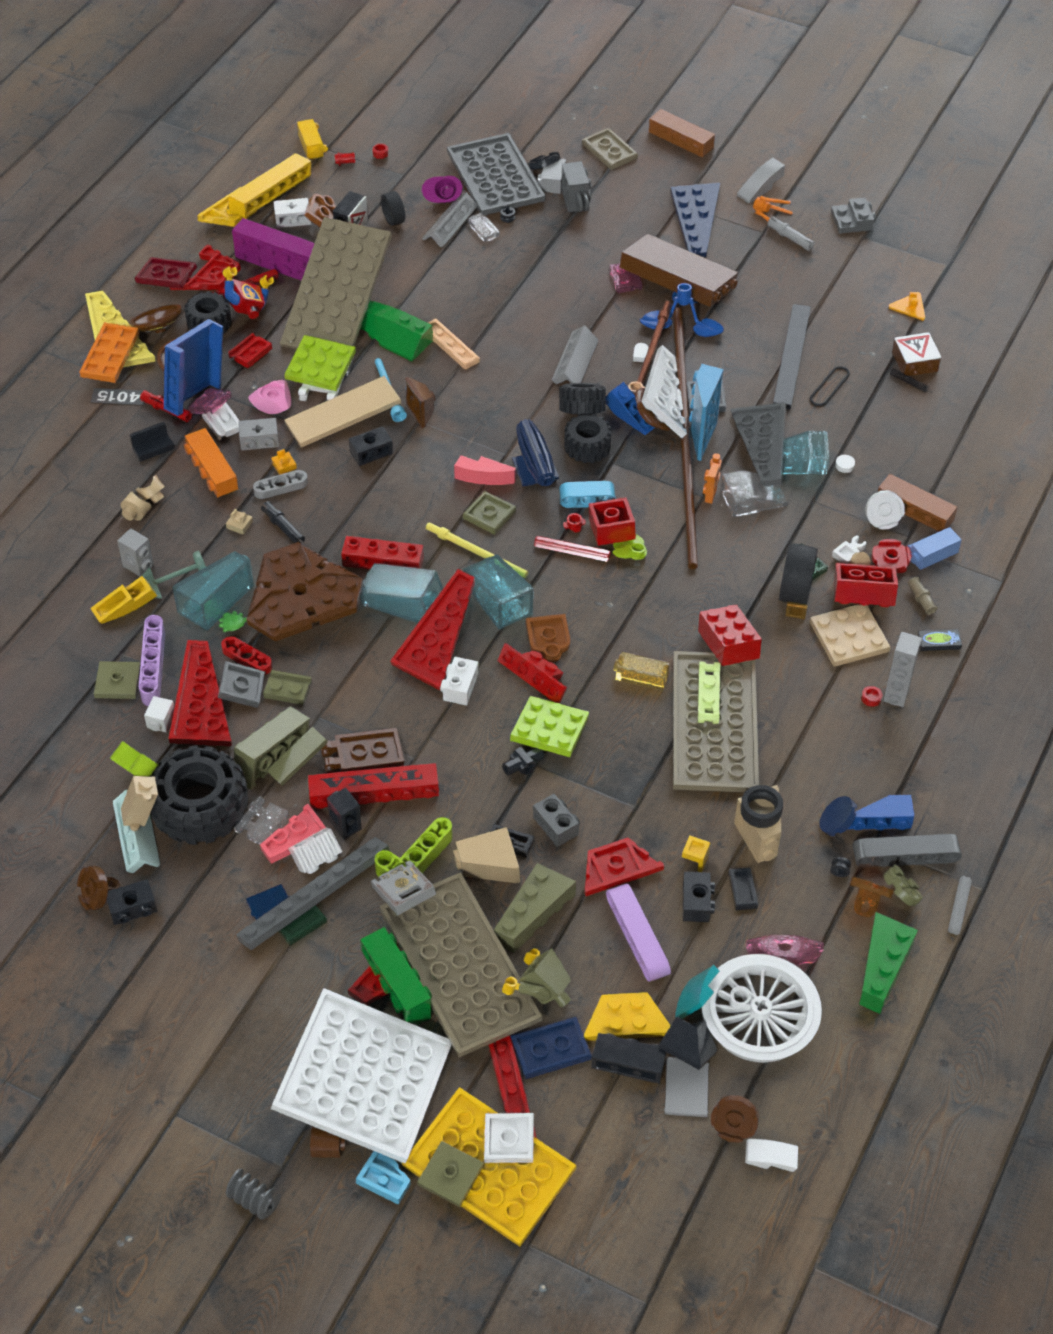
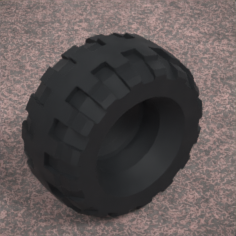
M197 745L189 746V749L181 751V749L173 751L170 757H164L159 762L157 769L150 776L155 777L158 793L150 815L156 827L175 841L181 842L184 840L191 845H197L198 842L205 841L206 844L215 842V838L220 836L223 838L232 831V827H237L243 818L244 809H247L248 792L243 770L239 764L233 761L231 756L223 751L218 752L214 747L205 746V748H199ZM208 784L215 788L208 796L197 800L184 799L178 796L183 789L192 785Z

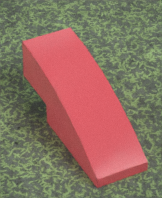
M461 455L454 465L455 479L470 483L506 485L515 483L516 468L482 456L479 461Z

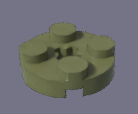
M894 865L884 873V879L888 885L893 884L895 888L893 892L903 902L915 907L923 899V896L917 891L919 886L912 878L908 880L903 876V871Z

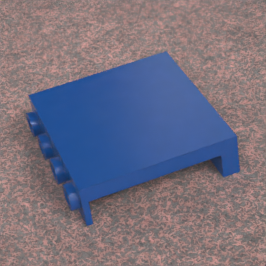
M208 319L165 346V410L179 416L183 413L184 401L209 385L217 389L221 388L222 325Z

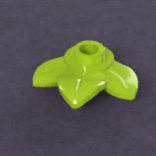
M637 534L635 540L613 543L615 550L612 553L616 557L641 560L647 555L644 540Z

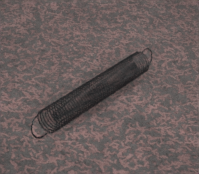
M900 371L896 373H891V375L893 376V374H899ZM902 373L901 375H895L894 377L897 378L898 376H903L904 374ZM907 375L898 377V379L905 383L912 384L913 387L916 386L917 389L924 387L919 389L921 391L922 389L929 388V386L915 379L912 380L910 376L909 378Z

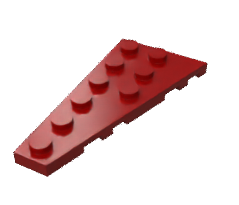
M457 569L390 660L391 665L440 691L442 680L446 679L447 667L451 662L475 585V577Z
M187 640L169 734L170 743L232 746L222 699L217 698L219 687L208 641Z

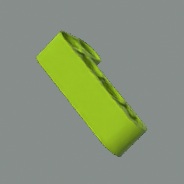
M123 741L110 757L111 760L134 776L150 777L158 766L153 760L139 753Z
M445 817L437 818L401 858L389 851L383 850L378 852L375 856L377 876L379 877L401 864L406 867L405 862L409 860L423 873L452 841L451 821Z

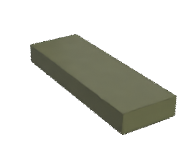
M312 727L266 771L283 786L328 741Z

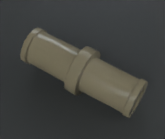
M919 577L910 579L908 585L914 592L916 601L920 602L927 615L935 613L938 607L931 599L929 590L924 588Z

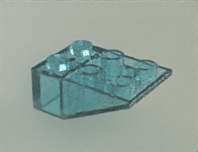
M806 431L785 438L783 474L827 475L829 464L827 431Z

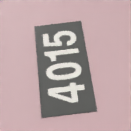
M94 388L91 403L144 405V402L140 400L143 390Z

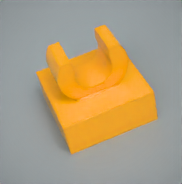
M284 449L277 451V456L271 458L272 464L279 475L297 469L296 463L289 451L286 453Z

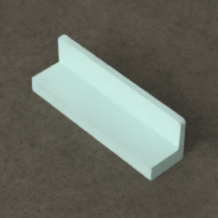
M125 790L113 800V806L126 871L134 873L144 864L159 867L160 861L150 815L146 825L140 826L138 831H132L130 826H123L121 806L128 791Z

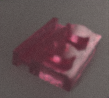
M620 263L609 265V271L617 293L634 291L636 288L642 290V282L638 275L619 268Z
M207 389L202 396L189 406L190 413L207 414L210 411L211 414H214L232 397L230 390L224 393L223 390Z

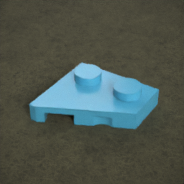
M373 1151L357 1176L356 1184L399 1204L410 1187V1179L399 1169V1165L393 1158L391 1159L388 1156Z

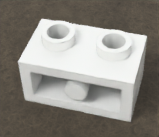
M454 657L452 664H449L447 667V678L442 680L440 691L443 692L444 701L467 706L479 675L478 661Z

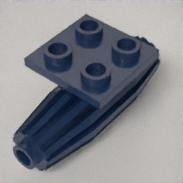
M530 419L520 421L517 424L516 432L522 455L512 457V461L522 487L533 484L549 486L559 479V475L546 441L533 421Z

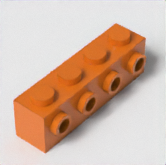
M204 428L185 435L186 444H184V449L187 455H191L194 466L199 467L202 479L207 480L209 490L214 491L217 498L238 490L237 476L207 429Z

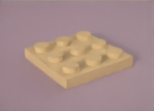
M858 604L810 617V624L834 667L890 652V645L868 606Z

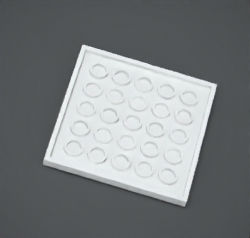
M323 988L271 1109L406 1163L452 1044L448 1038Z

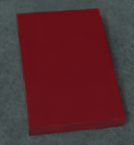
M150 257L134 279L136 283L182 289L197 269V265L195 262Z

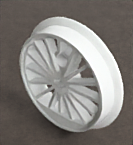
M750 954L731 959L718 968L720 972L708 985L714 993L703 1005L702 1013L711 1034L730 1053L748 1061L774 1062L797 1053L813 1039L821 1021V1001L813 982L797 966L775 956ZM749 975H760V993L758 997ZM764 976L776 978L767 997L763 996ZM743 977L747 988L739 986L734 980ZM781 981L790 986L770 1001ZM729 985L732 988L731 994L723 991V988ZM793 992H796L800 998L798 1000L778 1004ZM717 997L729 1001V1005L716 1004ZM741 997L745 1002H737L735 998ZM803 1006L801 1013L784 1012V1010ZM717 1012L733 1013L738 1015L719 1019ZM783 1019L797 1020V1023L793 1025ZM743 1021L729 1032L724 1028V1025ZM751 1024L742 1041L734 1037ZM757 1024V1045L747 1044L746 1042ZM761 1025L769 1041V1047L760 1046ZM778 1026L791 1031V1035L788 1037ZM769 1027L784 1042L783 1044H775Z

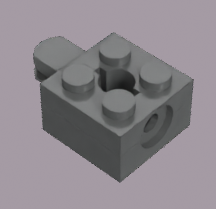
M582 161L562 164L561 192L568 212L589 211V202H591L589 189L592 188L591 179H588L587 168H584Z

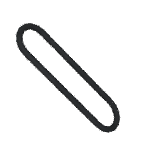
M843 366L833 368L812 393L810 402L816 406L825 405L849 377L850 371ZM836 369H844L847 375L825 402L815 403L812 400L813 396Z

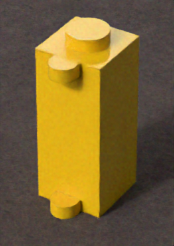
M313 119L297 122L298 136L307 159L323 157V152L328 151V147L322 143L318 133V123H315Z

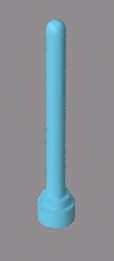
M377 358L375 364L380 377L385 376L390 383L382 360ZM399 404L392 407L390 414L393 421L401 422L405 420L407 416L405 409Z

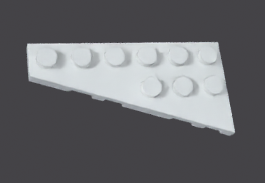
M662 345L657 349L641 402L661 422H664L683 438L687 431L683 428L685 418L681 416V411L683 410L681 391L677 389L679 379L675 376L677 372L676 357Z

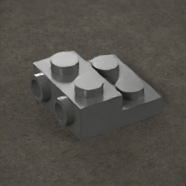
M866 198L849 199L848 205L831 207V213L839 234L870 231L876 222V214L871 213L872 205L871 202H867Z

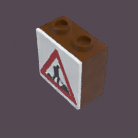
M929 332L896 337L894 339L892 354L901 372L904 374L903 377L906 375L913 376L938 372L941 356Z

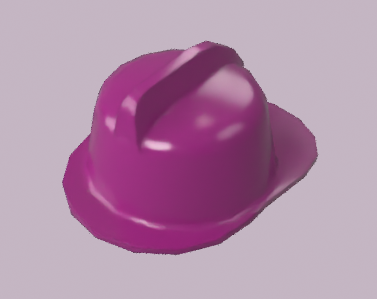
M454 176L432 177L423 183L422 194L426 200L433 203H451L460 197L463 187L461 181Z

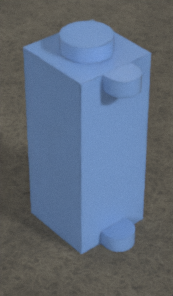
M949 527L910 544L908 547L911 550V562L916 564L921 570L957 554L961 538Z

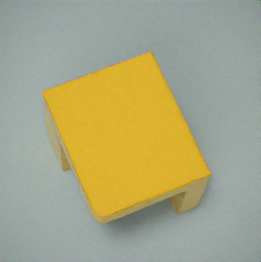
M689 836L682 852V858L698 863V872L703 871L709 857L710 842Z

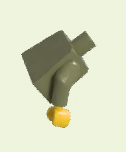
M535 948L527 952L524 962L529 967L520 977L519 981L521 983H517L514 977H508L502 987V992L506 995H512L515 990H519L521 994L535 997L541 1004H547L555 1000L560 1008L571 1001V998L564 990L571 981L570 976L552 948L541 955L539 950Z

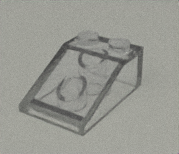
M740 470L722 474L721 492L733 517L788 505L780 486L763 487L757 473Z

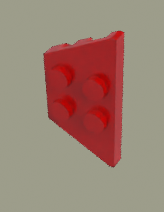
M630 838L589 850L585 896L663 871L664 864L661 861L657 862L649 856V852L638 847Z

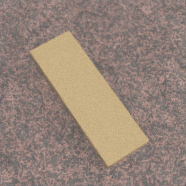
M382 376L285 419V424L302 448L395 405L401 404V399L385 376Z

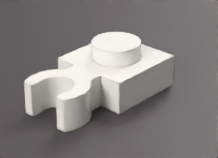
M854 536L851 543L845 541L833 550L832 556L841 563L851 564L852 555L856 552L864 551L867 542L864 541L862 544H858L859 536Z

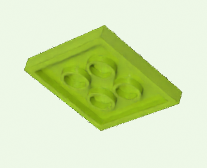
M304 335L284 374L285 379L337 392L356 353V349L354 346Z
M530 696L511 733L510 741L571 757L587 723L589 712Z

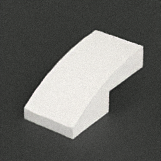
M748 1139L746 1141L745 1163L764 1169L774 1166L794 1172L798 1164V1146L770 1140Z

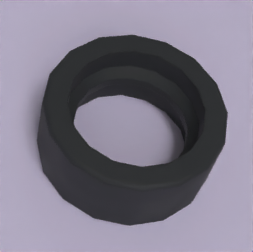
M392 191L381 195V207L388 224L394 226L405 222V208L398 192Z
M756 785L745 791L741 800V815L749 825L757 828H768L779 822L783 811V798L777 790L767 785ZM765 799L774 805L775 810L772 813L759 814L750 809L749 803L752 800Z

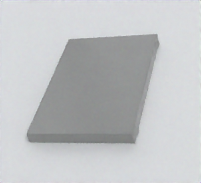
M667 1057L665 1115L707 1117L709 1063L707 1062L698 1070L678 1058Z

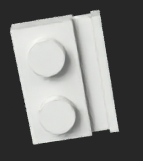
M226 402L210 408L206 413L202 412L203 419L218 440H221L223 436L228 437L239 432V419Z

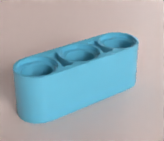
M610 481L566 482L559 487L560 503L565 508L589 507V503L616 499L615 487Z

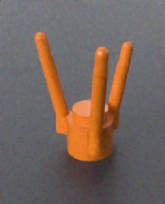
M760 196L756 198L753 204V209L756 210L755 214L760 215L767 221L770 218L764 212H768L770 208L790 215L793 214L792 211L771 205L770 203L790 204L791 202L787 200Z

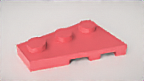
M307 803L298 816H292L289 819V823L283 829H277L260 844L261 851L272 864L290 855L291 853L288 848L326 827Z

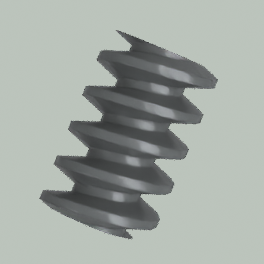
M239 1168L227 1185L226 1196L229 1199H234L235 1203L241 1204L244 1209H249L252 1214H257L259 1219H266L277 1208L281 1199L280 1193L273 1198L274 1189L271 1188L265 1193L267 1187L265 1183L257 1187L259 1180L255 1178L250 1182L251 1174L247 1173L243 1176L244 1170Z

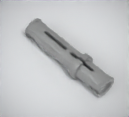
M774 216L769 219L767 225L779 232V235L789 238L807 251L813 248L815 242L792 229L788 223H783Z

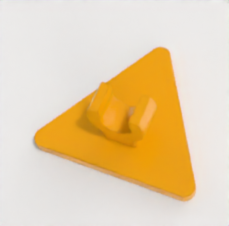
M910 292L909 296L889 304V309L922 321L925 320L920 292Z

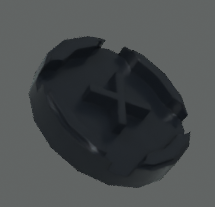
M550 152L548 156L540 155L531 159L528 162L530 170L539 169L559 161L561 157L559 152Z

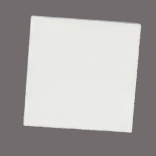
M485 1114V1163H533L534 1114Z

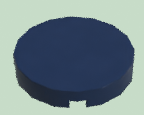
M841 796L833 800L821 815V830L829 836H836L837 832L840 834L845 832L856 817L854 811L855 808L857 809V804L855 801L847 796Z

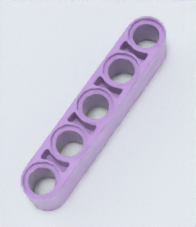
M151 615L144 622L139 690L141 700L146 706L150 705L153 696L160 698L165 630L163 620L158 615Z
M629 884L607 890L608 903L647 981L650 982L670 975L671 970L668 960Z

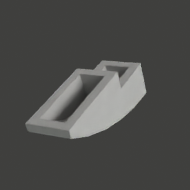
M772 157L745 182L738 191L737 196L750 204L757 197L771 190L772 183L784 176L785 165Z

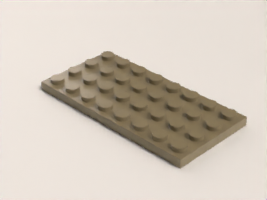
M327 217L323 218L280 341L281 347L297 350L304 335L349 346L355 345L392 237L390 231Z
M674 651L673 789L745 792L750 787L759 785L755 660L726 666L720 664L719 724H712L710 721L698 723L699 661H704L706 664H714V662L719 661L713 652ZM705 672V675H713V672Z
M461 872L432 884L436 895L399 915H396L387 903L380 906V912L395 936L401 951L403 950L409 959L408 964L412 969L415 968L418 971L423 987L427 986L432 994L431 1007L458 1058L542 1021V1015L530 995L521 994L519 990H515L512 995H506L502 992V987L508 977H514L517 983H521L519 981L520 976ZM417 890V891H415V892H412V893H410V894H408V895H405V896H403V897H401V898H402V899H405V898L409 897L410 895H412V894L418 892L419 890Z

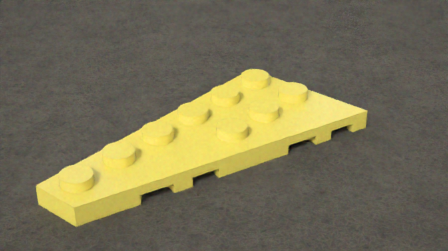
M104 291L85 294L95 340L104 322L131 327L126 319H123L119 310L115 309ZM139 336L124 367L156 362L155 356L149 352L145 343H142L139 339Z

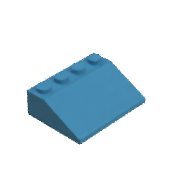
M701 364L699 371L696 370L693 376L695 384L692 389V395L694 397L690 405L693 411H691L689 417L697 460L700 461L718 423L723 369Z

